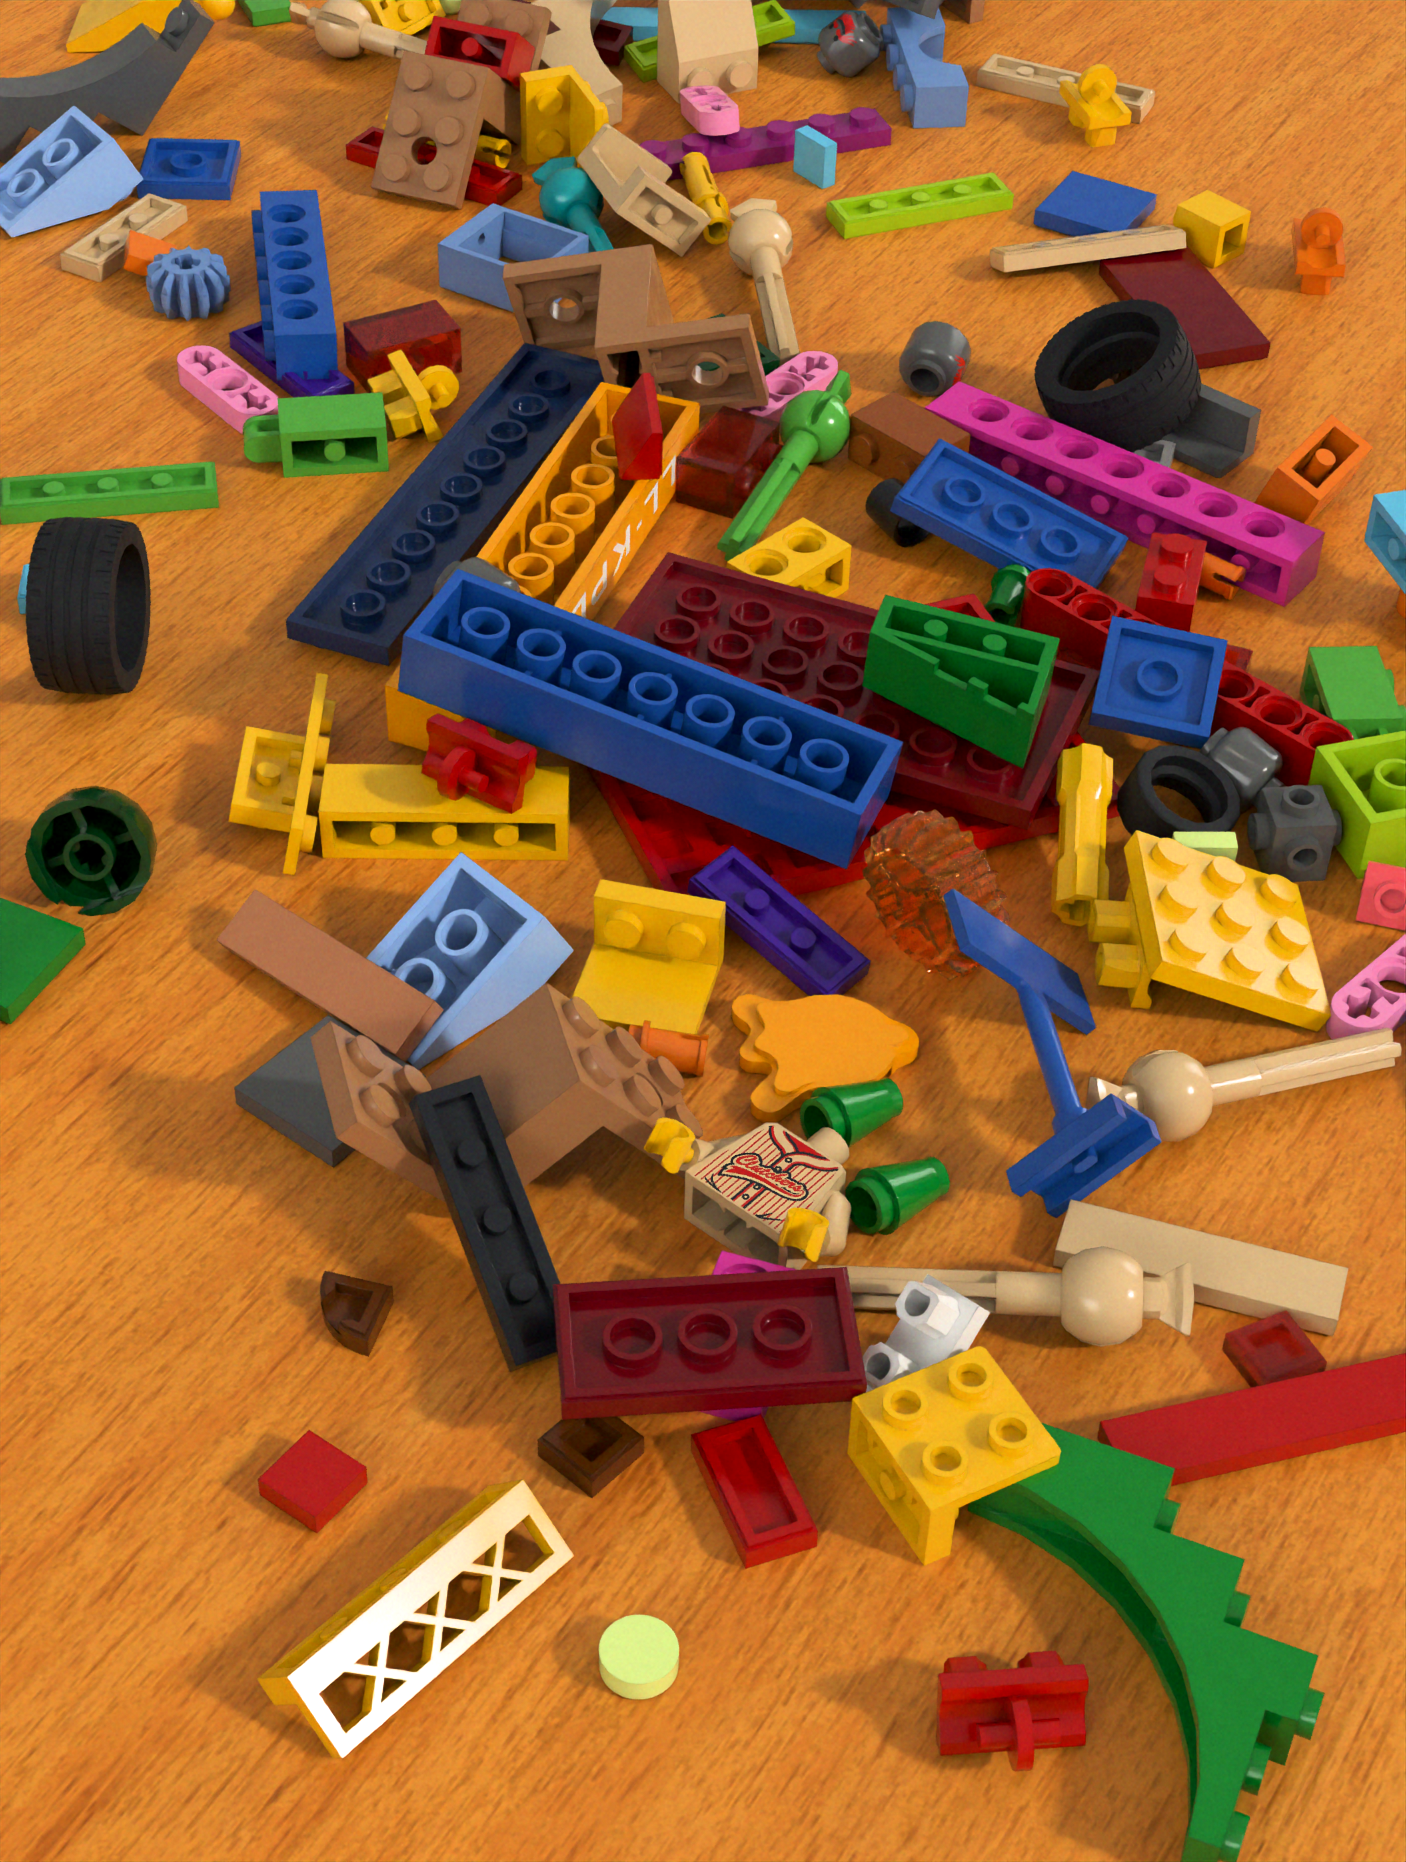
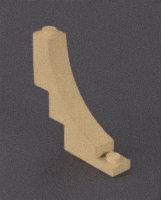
M536 0L531 2L532 5L547 7L552 12L538 70L572 65L584 81H588L592 92L598 100L605 103L609 116V125L612 126L621 122L623 84L604 64L592 38L599 21L618 0Z

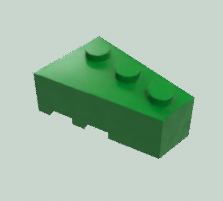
M885 595L870 631L862 686L1023 769L1049 693L1060 638Z

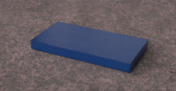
M940 438L896 495L890 509L894 514L998 569L1011 564L1021 565L1030 573L1042 568L1059 569L1097 590L1123 552L1129 539L1126 535Z

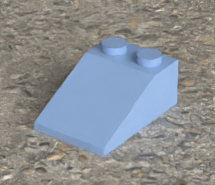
M72 106L0 168V227L11 237H16L108 210L117 202L126 199L131 194L133 188L143 180V177L114 138L76 106Z
M460 852L366 958L435 1000L444 1010L407 1060L416 1069L420 1070L508 1014L544 985L574 950L545 916Z

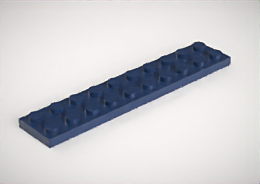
M524 343L286 619L287 638L314 645L318 648L361 658L368 662L390 666L402 651L403 635L433 599L435 583L443 570L454 561L459 560L463 562L479 554L601 382H605L598 360Z

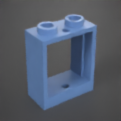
M492 203L438 243L439 286L514 312L503 281L504 264L509 263L498 259L504 256L519 262L589 253V235ZM563 298L556 299L554 302L558 303Z

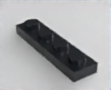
M481 1075L414 1095L409 1103L410 1109L509 1371L512 1372L557 1356L553 1284H560V1281Z

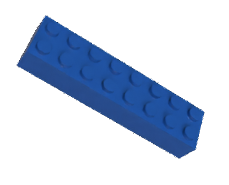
M460 569L453 573L403 635L398 691L844 869H848L890 793L903 745L902 741Z

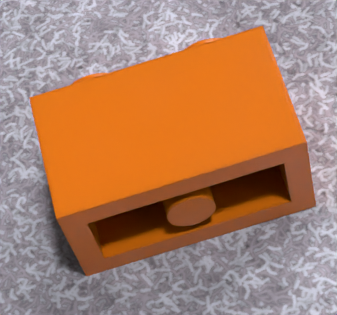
M1331 414L1277 467L1254 503L1308 525L1347 486L1373 446Z

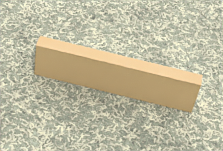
M993 54L977 72L976 86L1070 107L1059 94L1060 81L1068 80L1078 84L1082 74ZM1117 82L1114 92L1132 112L1130 122L1140 124L1154 106L1155 91Z
M1166 224L992 247V250H990V266L1002 272H1012L1186 248V231Z
M1070 1200L1055 1249L1053 1266L1062 1268L1069 1258L1080 1251L1101 1246L1121 1250L1135 1259L1143 1268V1277H1160L1187 1262H1191L1195 1302L1334 1337L1348 1268Z

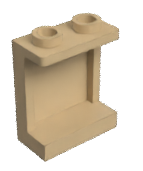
M604 124L577 158L579 164L615 213L681 257L711 221V218L703 209L665 184L672 174L671 168L666 163L609 124Z

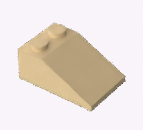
M658 0L657 82L678 104L680 103V90L687 87L701 85L717 86L725 94L757 88L759 48L751 0Z

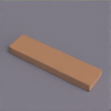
M257 890L252 892L217 938V941L231 953L360 1035L368 1037L375 1044L404 1062L408 1060L444 1011L435 1000Z

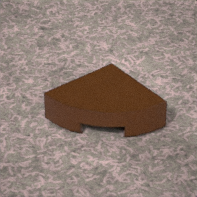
M324 1271L320 1284L322 1315L328 1330L343 1346L369 1357L394 1303L393 1287Z

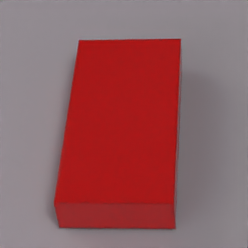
M761 1414L691 1434V1452L745 1569L817 1547L818 1530Z

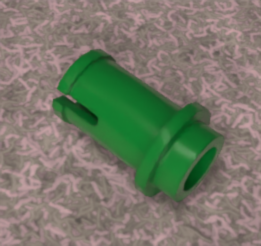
M1011 564L1000 568L994 574L991 581L992 593L984 607L995 622L1015 626L1023 605L1026 577L1030 574L1025 567Z

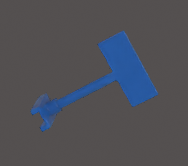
M951 889L943 897L959 950L1011 984L1018 992L1026 1025L1056 1115L1052 1120L1054 1136L1006 1170L1012 1192L1020 1197L1030 1190L1043 1197L1047 1213L1058 1218L1068 1210L1071 1199L1076 1201L1083 1200L1162 1141L1155 1121L1112 1093L1089 1110L1081 1106L1051 1012H1053L1086 1035L1096 1028L1078 973L955 889Z

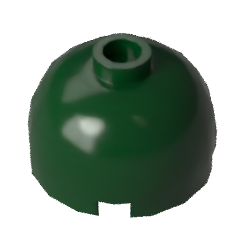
M89 786L72 789L45 807L31 828L25 857L31 878L46 898L57 905L60 901H63L69 906L83 907L78 911L79 914L96 916L115 913L136 900L153 873L157 840L152 822L138 803L117 790Z

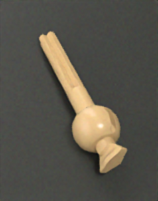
M328 0L322 5L321 9L316 7L307 9L304 3L291 2L289 13L292 23L307 25V28L315 30L318 44L333 57L350 59L359 56L365 49L402 60L404 50L420 54L425 53L426 40L372 23L368 10L362 3L356 0Z
M750 198L730 209L731 219L735 222L729 231L728 246L735 265L744 273L753 275L768 348L780 358V365H783L800 354L781 270L792 256V231L786 220L776 212V200Z
M1382 1028L1203 1067L1199 1061L1183 1052L1176 1050H1154L1139 1057L1128 1068L1121 1086L1093 1076L1090 1077L1085 1108L1089 1110L1112 1093L1155 1121L1161 1141L1177 1142L1195 1135L1207 1122L1212 1113L1213 1106L1395 1066V1057L1401 1056L1402 1049L1400 1043L1393 1042L1392 1029Z
M1101 1246L1084 1249L1069 1258L1062 1267V1273L817 1265V1269L847 1267L854 1309L897 1311L895 1303L909 1281L922 1283L928 1274L989 1311L990 1314L1061 1317V1324L1067 1332L1081 1342L1100 1347L1120 1344L1132 1337L1141 1329L1142 1319H1158L1182 1335L1190 1337L1195 1298L1191 1262H1187L1160 1277H1143V1268L1135 1259L1121 1250Z

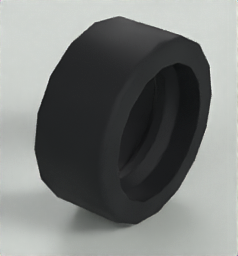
M1158 746L1143 754L1117 794V810L1125 829L1131 836L1138 830L1159 838L1172 839L1173 832H1230L1240 817V797L1229 776L1217 763L1200 752L1182 746ZM1153 786H1163L1175 790L1188 798L1200 811L1204 823H1196L1181 818L1169 810L1157 797Z

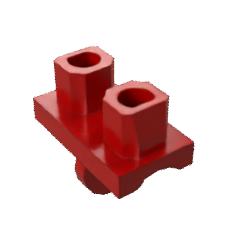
M440 714L427 719L426 731L429 735V746L422 763L421 774L437 780V789L440 795L456 801L468 794L510 814L522 808L525 784L535 775L537 759L535 747L520 740L512 744H506L490 737L485 725L469 718L460 723Z
M1056 1651L1028 1652L1024 1658L1018 1661L1017 1668L987 1670L986 1664L981 1662L976 1656L948 1658L944 1663V1672L938 1674L936 1741L940 1756L1007 1751L1013 1771H1031L1034 1765V1749L1085 1746V1700L1088 1693L1089 1678L1084 1664L1065 1665Z

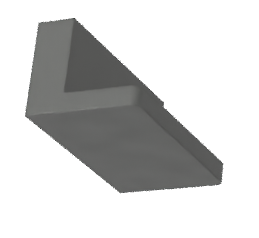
M1201 383L1200 396L1194 405V409L1190 411V415L1175 430H1172L1169 435L1164 436L1161 440L1176 443L1174 459L1215 478H1222L1254 453L1261 409Z

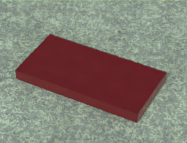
M1188 246L1184 249L1100 260L1099 275L1120 301H1127L1129 299L1149 300L1150 302H1157V304L1160 303L1164 307L1166 306L1169 311L1171 310L1187 336L1199 369L1268 358L1270 341Z
M847 1267L553 1284L562 1420L852 1402V1398L866 1393L867 1381Z

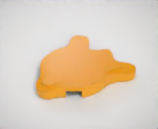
M745 994L738 996L731 1006L733 1024L748 1036L739 1051L740 1067L747 1073L768 1075L751 1094V1113L762 1123L780 1122L791 1112L800 1108L805 1100L810 1099L813 1091L817 1088L880 1080L886 1074L890 1077L897 1069L911 1064L918 1054L919 1038L911 1027L890 1019L870 1004L853 997L837 994L812 995L789 1001H772L757 995Z

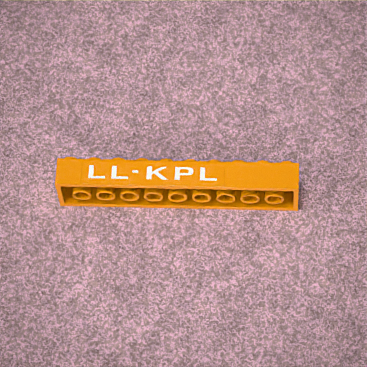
M601 382L476 557L488 561L515 579L519 584L522 594L593 621L698 458L700 403L657 394L663 431L662 475H660V479L621 480L618 471L612 419L632 388ZM399 664L385 684L388 741L428 751L427 719L440 714L460 723L467 718L398 691ZM485 726L490 737L506 744H512L517 739Z

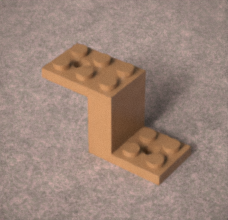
M462 0L457 20L518 32L535 47L530 71H536L539 68L552 12L547 7L512 0ZM404 50L371 188L382 193L461 210L479 135L506 139L510 144L520 145V92L489 67ZM428 141H434L437 147L435 158L428 164H419L417 158L419 148Z
M652 244L504 264L503 281L524 343L554 350L594 345L605 383L633 388L642 373H651V376H654L656 394L700 403L699 414L768 405L769 389L750 314L674 323ZM567 298L574 301L577 305L563 308L554 300ZM713 362L719 365L720 368L713 371H705L697 364Z
M547 983L542 985L428 1078H425L415 1067L411 1065L403 1067L382 1054L377 1045L364 1035L355 1037L332 1021L310 1037L336 1138L445 1203L446 1201L409 1103L414 1095L481 1075L523 1187L527 1186L602 1126L660 1164L663 1156L647 1153L643 1149L659 1118L664 1117L679 1121L687 1126L697 1139L703 1136L700 1123L686 1107L681 1094V1090L685 1087L684 1080L677 1068L667 1058L658 1056L655 1059L640 1048L637 1041L627 1030L619 1026L612 1029L598 1019L594 1011L584 1000L577 996L569 999ZM679 1170L678 1173H675L685 1179L684 1171Z

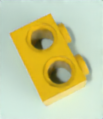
M802 517L727 561L726 568L836 598L849 589L852 545Z

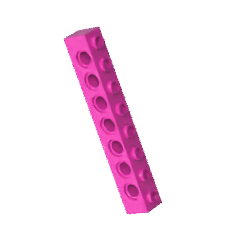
M960 381L925 407L926 410L971 434L969 454L1129 537L1128 540L1148 549L1152 532L1166 535L1178 533L1186 535L1191 539L1207 541L1206 552L1246 569L1243 582L1238 580L1234 582L1222 575L1221 579L1283 607L1316 577L1325 532Z

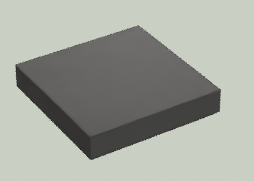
M327 1015L235 1086L234 1090L237 1105L334 1168L355 1149L335 1136L310 1037L330 1021L355 1037L360 1034L332 1016ZM377 1045L385 1056L403 1067L409 1065Z

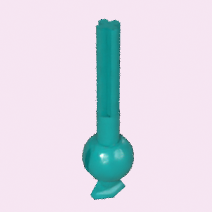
M574 156L550 159L532 174L534 182L542 186L539 193V202L543 211V217L547 222L589 235V253L614 249L598 220L604 207L603 195L585 170L576 168L577 162Z

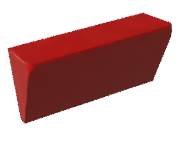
M642 373L612 419L618 471L621 480L660 479V475H662L663 431L654 376H651V373Z

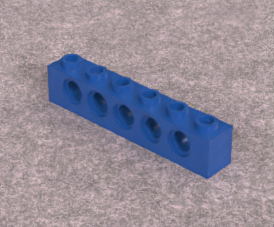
M317 190L260 192L261 210H251L265 361H276L277 381L282 380V375H285V372H294L304 380L303 371H308L307 379H329V370H338L337 334Z

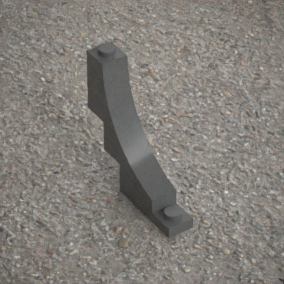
M182 0L179 6L169 13L162 33L141 23L122 40L82 63L37 76L0 78V161L5 164L9 161L29 127L43 132L72 106H76L92 121H94L98 113H101L143 136L215 22L200 4L193 0Z

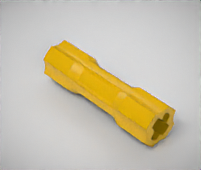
M1082 743L1075 748L1063 749L1057 761L1056 799L1060 805L1058 859L1052 872L1051 912L1058 915L1062 923L1075 926L1087 924L1094 899L1109 900V869L1105 863L1107 808L1112 797L1113 758L1104 753L1103 747L1093 744Z

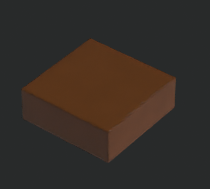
M617 1416L560 1420L538 1439V1456L591 1498L644 1454V1437Z

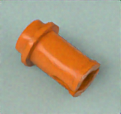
M1205 551L1200 586L1220 594L1225 599L1231 601L1238 593L1240 587L1221 579V575L1234 582L1237 580L1243 582L1246 569Z
M644 1020L643 1026L630 1024L629 1033L642 1050L655 1059L658 1056H664L679 1072L692 1073L703 1077L708 1034L697 1035L651 1028V1021Z

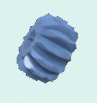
M190 246L183 250L170 248L169 254L155 255L154 262L147 266L146 286L154 311L165 313L167 319H175L177 317H184L186 321L193 317L207 319L208 313L223 311V304L229 301L231 285L230 276L227 275V267L224 265L223 257L218 254H211L208 248L199 250L191 249Z

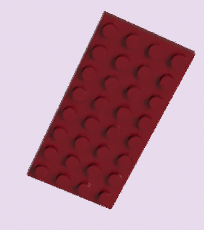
M668 552L613 628L903 742L890 791H896L937 803L943 807L954 808L995 820L1001 824H1009L1026 830L1029 829L1057 772V761L1062 750L1069 748L1095 696L1100 672L1058 659L1055 660L1049 693L1022 769L862 686L870 631L879 610Z

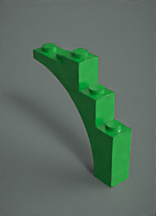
M1042 1423L1061 1449L1059 1463L969 1503L968 1511L1023 1535L1071 1567L1117 1611L1149 1655L1174 1708L1187 1762L1188 1826L1180 1862H1219V1860L1223 1862H1237L1250 1820L1249 1815L1235 1811L1241 1790L1257 1796L1268 1760L1285 1766L1294 1735L1311 1740L1325 1694L1322 1691L1309 1687L1318 1655L1242 1628L1251 1595L1237 1591L1245 1559L1173 1535L1181 1503L1168 1499L1175 1468Z

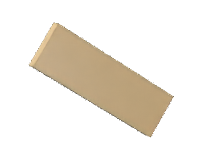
M150 193L61 253L62 270L99 283L124 266L125 242L130 230L161 240L188 221L187 207Z

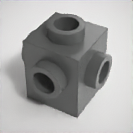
M1322 785L1262 788L1257 813H1251L1248 818V842L1250 848L1254 851L1261 872L1269 875H1281L1291 882L1323 881L1326 878L1332 847L1338 846L1341 841V817L1337 809H1331Z

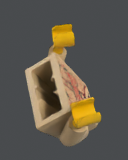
M664 1117L657 1120L643 1149L647 1153L663 1156L661 1165L669 1173H678L679 1170L685 1172L684 1219L737 1255L800 1270L807 1260L816 1262L818 1257L837 1256L844 1250L851 1215V1205L844 1196L846 1171L842 1164L849 1157V1148L846 1141L835 1130L829 1127H822L804 1141L780 1124L766 1122L747 1134L704 1141L695 1138L694 1133L677 1120Z

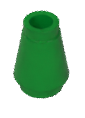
M888 1078L820 1087L815 1089L810 1099L805 1100L801 1105V1126L807 1139L822 1127H829L842 1136L849 1148L890 1121L891 1118L899 1116L903 1110V1098L898 1086Z
M931 1156L924 1159L862 1169L845 1190V1197L851 1205L850 1218L861 1231L867 1234H874L876 1232L883 1235L891 1234L939 1197L945 1195L949 1190L950 1180L942 1162Z

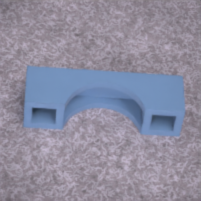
M902 7L888 8L887 24H881L879 29L883 38L879 45L881 51H886L887 70L893 71L894 90L900 91L902 112H908L913 129L965 127L969 85L961 65L942 62L945 23L939 7L935 19Z

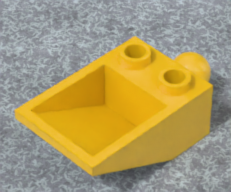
M89 0L83 3L79 9L66 43L67 52L105 51L122 40L141 23L162 33L169 13L178 7L182 0ZM193 0L200 4L210 18L214 20L228 18L235 8V0Z

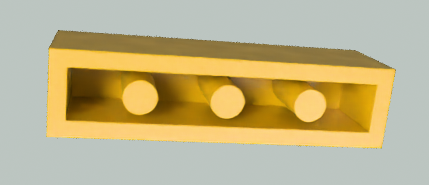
M325 764L318 811L323 858L455 859L462 852L471 860L568 861L570 825L569 766H536L534 777L525 784L522 808L510 814L468 794L456 801L440 795L437 789V780L421 774L422 765Z

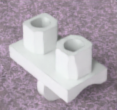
M928 1274L922 1283L909 1281L895 1303L897 1309L896 1316L900 1320L885 1344L879 1342L876 1345H870L862 1357L867 1381L866 1392L967 1351L990 1312Z

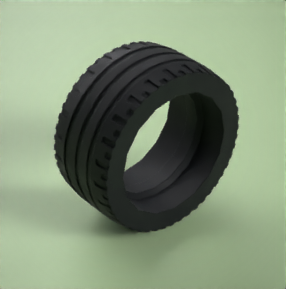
M1129 299L1127 301L1112 302L1098 308L1096 307L1089 312L1083 313L1080 317H1076L1072 322L1070 321L1065 327H1062L1047 342V345L1042 349V353L1038 356L1037 366H1035L1036 386L1050 419L1132 453L1161 440L1164 436L1169 435L1172 430H1175L1179 424L1184 422V419L1190 415V411L1194 409L1201 390V377L1197 360L1182 326L1166 306L1164 307L1160 303L1157 304V302H1150L1149 300ZM1142 366L1136 373L1121 382L1094 390L1100 383L1117 373Z
M64 517L46 520L43 526L40 527L32 548L27 576L26 633L32 668L37 681L43 688L65 693L111 695L129 693L138 684L148 646L151 589L146 546L142 533L136 524L106 518Z

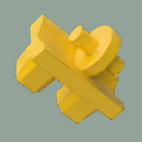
M1096 64L1087 68L1080 76L1078 84L1068 80L1060 81L1059 94L1070 106L1068 119L1073 126L1086 127L1085 141L1090 147L1115 144L1117 126L1130 125L1132 112L1114 92L1117 85V77L1112 69L1105 64Z
M402 350L388 354L392 370L368 379L371 393L383 392L385 417L394 437L398 440L421 430L428 443L443 438L439 426L430 413V409L436 410L447 407L457 397L459 381L451 369L441 365L428 367L417 376Z
M1129 883L1124 901L1093 900L1087 920V932L1089 942L1100 943L1095 957L1094 969L1097 986L1127 988L1131 1008L1150 1009L1152 997L1149 983L1152 979L1149 978L1132 887L1131 883Z

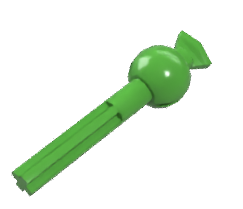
M839 370L827 385L825 391H803L787 403L779 420V432L784 445L717 544V549L726 552L724 560L729 561L756 545L810 462H826L844 449L849 440L851 429L850 415L844 405L852 395L849 373Z

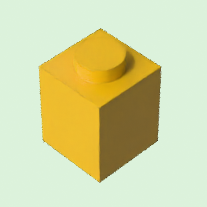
M1206 190L1177 205L1173 217V225L1186 231V246L1189 247L1201 263L1214 269L1244 254L1251 211Z

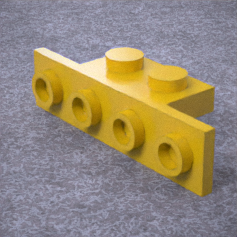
M316 674L305 737L246 726L228 822L289 832L283 868L284 874L295 875L299 851L312 853L318 816L308 815L306 810L318 812L323 776L313 775L312 773L313 771L324 773L330 738L319 736V734L330 735L336 700L325 699L327 674Z

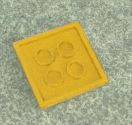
M1136 830L1124 846V852L1149 978L1318 1032L1331 1017L1298 884L1292 883L1281 875H1269L1239 865L1232 859L1224 856L1215 857L1185 847L1174 839L1159 838Z

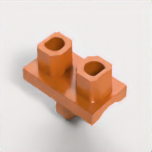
M1323 207L1308 212L1303 219L1293 218L1291 234L1295 274L1301 275L1299 287L1300 293L1329 295L1332 277L1344 278L1346 260L1342 235L1343 221L1335 210Z

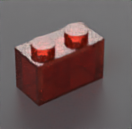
M437 300L343 322L346 366L367 393H371L368 379L392 370L387 355L398 350L403 351L417 376L424 369L435 365L446 366L454 374L462 372L461 328Z
M723 405L676 457V502L733 519L783 447V445L779 444L780 422Z

